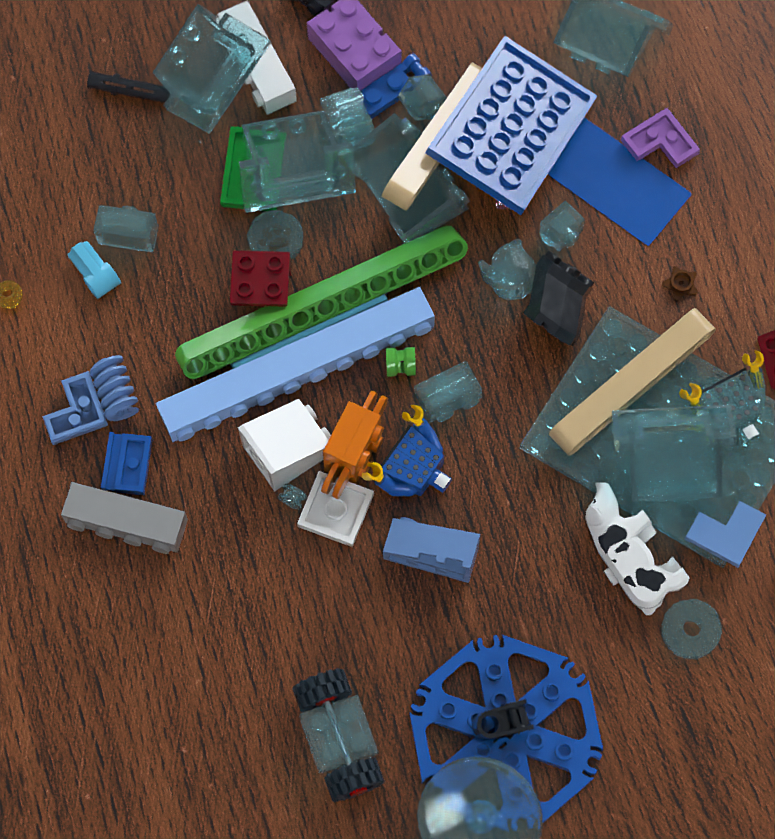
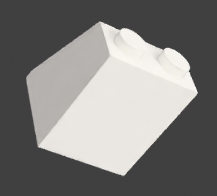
M299 399L238 427L242 446L274 492L323 460V450L331 437L325 427L320 429L315 422L317 416L309 405L304 407Z

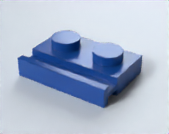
M109 432L101 483L102 490L145 495L153 442L152 436L124 433L121 435Z

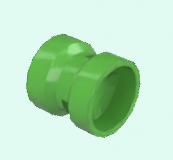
M406 347L404 350L386 348L387 377L396 376L398 373H405L407 376L416 375L415 347Z

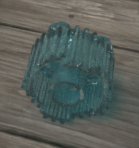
M359 87L349 88L320 99L322 110L328 117V121H326L328 132L333 137L338 151L370 141L375 132L371 117L368 115L364 103L361 102L364 101Z

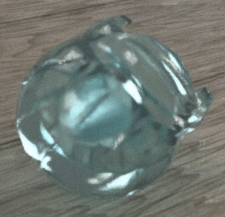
M519 238L503 245L493 254L492 266H489L484 260L478 262L482 280L492 287L497 296L508 301L520 300L532 292L536 270L534 260L525 252L522 247L523 241Z

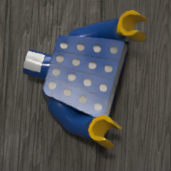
M411 405V408L415 411L414 417L411 418L407 412H403L402 417L407 422H413V427L408 425L381 465L376 462L367 463V466L372 468L373 475L365 472L362 473V478L366 481L375 480V484L391 496L411 497L414 494L422 496L429 485L444 493L452 478L440 471L444 464L443 448L435 431L427 420L423 418L422 408L417 405Z

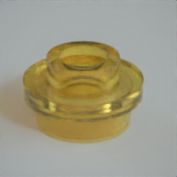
M10 280L1 282L0 307H16L23 297L20 285ZM7 290L13 291L10 296H8V297L3 296V293H4L5 291H7Z

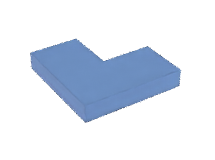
M741 501L736 506L727 525L699 512L685 540L738 568L766 514Z

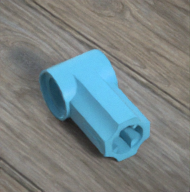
M88 241L79 242L67 254L71 262L84 277L85 284L97 299L121 284L113 268L107 262L104 263Z

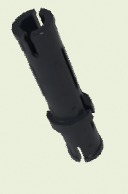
M90 71L88 75L87 88L108 91L114 96L123 94L159 101L165 104H169L171 100L172 87L127 79L117 73L113 76ZM105 82L126 85V87L123 88L114 85L105 84ZM136 87L154 91V93L134 90L133 88Z

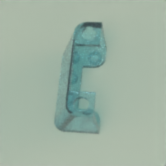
M394 113L342 154L355 175L368 185L390 216L388 219L389 223L404 243H408L436 230L469 210L467 204L470 202V199L461 188L455 185L453 182L455 179L445 166L441 169L439 165L407 211L382 197L388 182L422 135L415 124L412 125L407 117L401 119Z

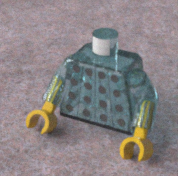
M755 350L756 359L752 363L748 354L745 353L742 356L743 363L750 367L748 372L746 368H743L704 390H701V387L697 384L689 383L692 389L690 396L686 390H680V397L690 401L688 406L698 425L714 433H720L723 437L738 431L746 444L761 435L753 423L760 418L765 407V380L763 370L760 368L764 362V356L761 352Z

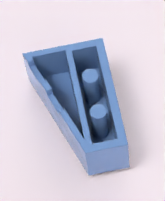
M405 517L400 519L393 518L383 550V559L469 583L479 549L480 534L417 523L415 520Z

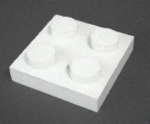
M319 471L297 526L353 547L374 496V491L348 482L340 498H333L332 493L338 478L329 494L322 493V485L328 474Z

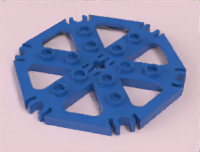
M493 635L494 646L492 648L484 647L482 638H478V652H476L472 640L419 685V687L428 689L430 693L423 689H417L416 691L417 696L425 699L423 706L411 705V710L414 713L422 714V716H416L409 712L421 780L423 784L428 778L434 777V779L427 783L425 789L429 791L434 786L442 789V794L436 798L437 803H442L447 796L451 797L446 804L442 805V808L509 832L508 818L512 819L514 831H519L518 820L520 818H527L532 829L536 823L533 814H537L539 826L542 825L594 779L587 777L582 772L584 771L588 775L596 774L597 769L589 767L587 760L589 758L601 759L602 754L600 752L590 751V748L603 751L589 680L585 685L578 688L577 686L584 681L585 675L581 674L578 678H571L569 675V671L575 666L574 662H569L562 669L560 666L568 661V657L502 635L504 647H499V637ZM513 654H520L545 663L549 668V674L519 699L527 700L525 708L529 723L533 724L534 729L521 732L520 734H513L511 739L505 736L502 739H498L495 743L493 741L498 737L484 740L478 738L472 730V721L477 714L515 702L508 666L509 657ZM467 662L474 663L478 669L485 707L446 694L442 689L443 681ZM574 698L581 704L586 735L584 738L576 740L544 729L538 725L568 699ZM485 716L481 721V727L485 733L494 730V722L490 717ZM434 723L473 737V739L444 764L437 765L430 759L425 731L428 725ZM527 757L568 771L571 775V781L549 801H538L534 795ZM495 762L504 802L503 807L498 811H492L467 802L462 796L463 789Z

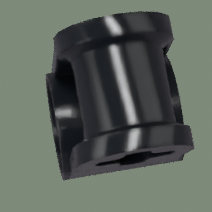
M523 699L504 704L499 708L477 714L472 721L473 733L478 738L484 740L534 729L533 724L529 723L525 708L527 700ZM485 716L490 717L494 722L495 727L490 734L485 733L481 727V721Z

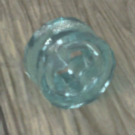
M284 484V493H279L278 499L291 508L301 510V501H305L308 496L299 488L290 484Z

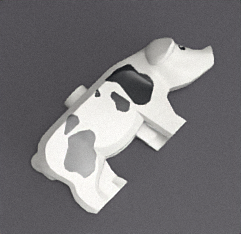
M602 482L595 483L597 489L596 496L586 510L585 518L597 551L608 567L604 572L613 586L619 583L635 606L640 608L644 614L652 615L656 608L662 605L665 595L685 587L689 577L674 557H671L663 565L655 566L652 553L645 543L657 532L651 525L652 522L642 509L636 516L628 518L619 516L618 502L610 485Z

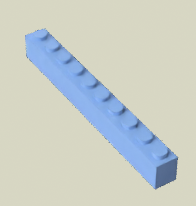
M418 287L156 403L158 412L172 442L188 440L195 435V432L201 429L215 428L221 424L222 420L228 417H240L253 406L267 405L275 399L274 397L280 394L294 393L301 388V385L307 382L321 381L328 373L334 370H346L359 359L373 358L379 354L380 350L386 347L394 348L403 344L407 338L413 335L422 336L428 333L435 325V315L421 288Z

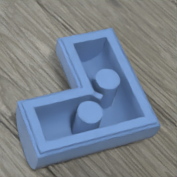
M89 371L61 381L70 407L42 416L52 445L108 426Z

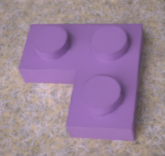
M665 108L621 137V142L636 161L661 148L675 168L697 156L700 151L699 147L668 108Z

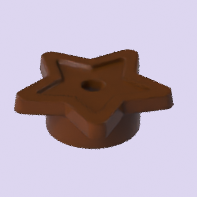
M674 266L672 277L663 281L662 285L673 291L675 301H679L685 294L697 295L698 290L693 284L697 272L680 270L677 266ZM679 282H683L684 285L680 286Z

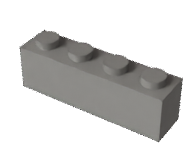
M74 482L71 483L61 513L63 520L67 523V527L73 530L83 532L86 528L96 531L95 534L103 538L112 539L113 536L124 538L123 541L133 546H140L141 543L151 545L153 550L164 554H169V551L178 553L188 521L185 511Z

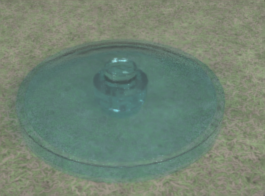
M467 757L447 764L428 782L423 790L418 806V825L422 839H540L542 834V810L537 795L529 782L509 765L491 758Z

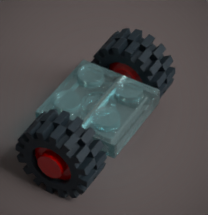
M328 670L325 673H318L316 676H310L307 680H302L299 684H295L292 690L300 712H303L300 713L299 718L318 772L321 774L333 770L324 777L332 801L338 802L348 798L351 799L384 784L385 781L377 759L370 758L379 753L358 695L348 698L352 691L344 670Z

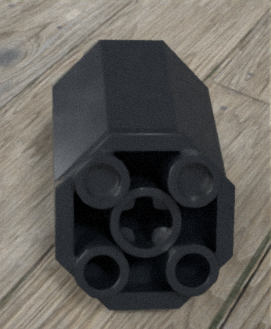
M547 251L536 264L530 303L523 313L534 323L547 329V332L569 346H574L581 334L586 298L593 289L592 286L595 282L583 275L581 271L571 264H566L558 256Z

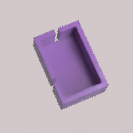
M339 0L331 6V13L326 9L307 22L308 39L355 94L401 64V50L386 33L383 35V29L358 0Z

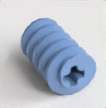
M120 355L99 360L89 372L91 378L94 379V387L98 389L97 395L101 399L102 409L105 410V418L109 421L124 420L139 412V408L132 407L138 402L137 397H128L135 390L133 386H125L131 379L130 376H121L127 372V368L123 365L118 366L124 361Z

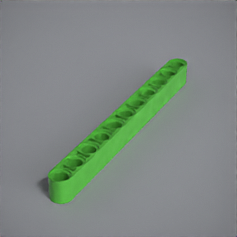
M441 227L288 296V305L286 307L265 306L187 341L177 348L175 358L186 377L190 379L200 378L459 261L466 255L468 245L454 227Z

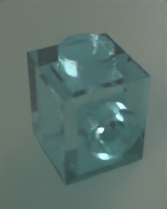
M429 74L409 77L397 96L415 121L433 119L447 99Z
M565 200L541 221L540 237L547 246H553L559 252L565 246L571 247L579 239V234L584 228L585 219Z

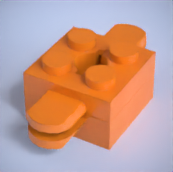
M370 391L363 407L353 402H348L323 450L324 471L328 472V475L322 485V493L329 494L337 477H339L332 493L333 498L339 499L348 482L357 484L359 478L362 477V473H368L370 467L367 466V463H371L369 462L372 452L377 453L384 440V437L381 436L384 427L381 426V416L387 406L388 397L382 395L373 411L372 409L378 395L375 391Z

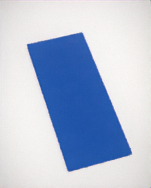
M585 117L548 173L553 179L647 246L653 242L692 194L643 158L636 161L622 143Z

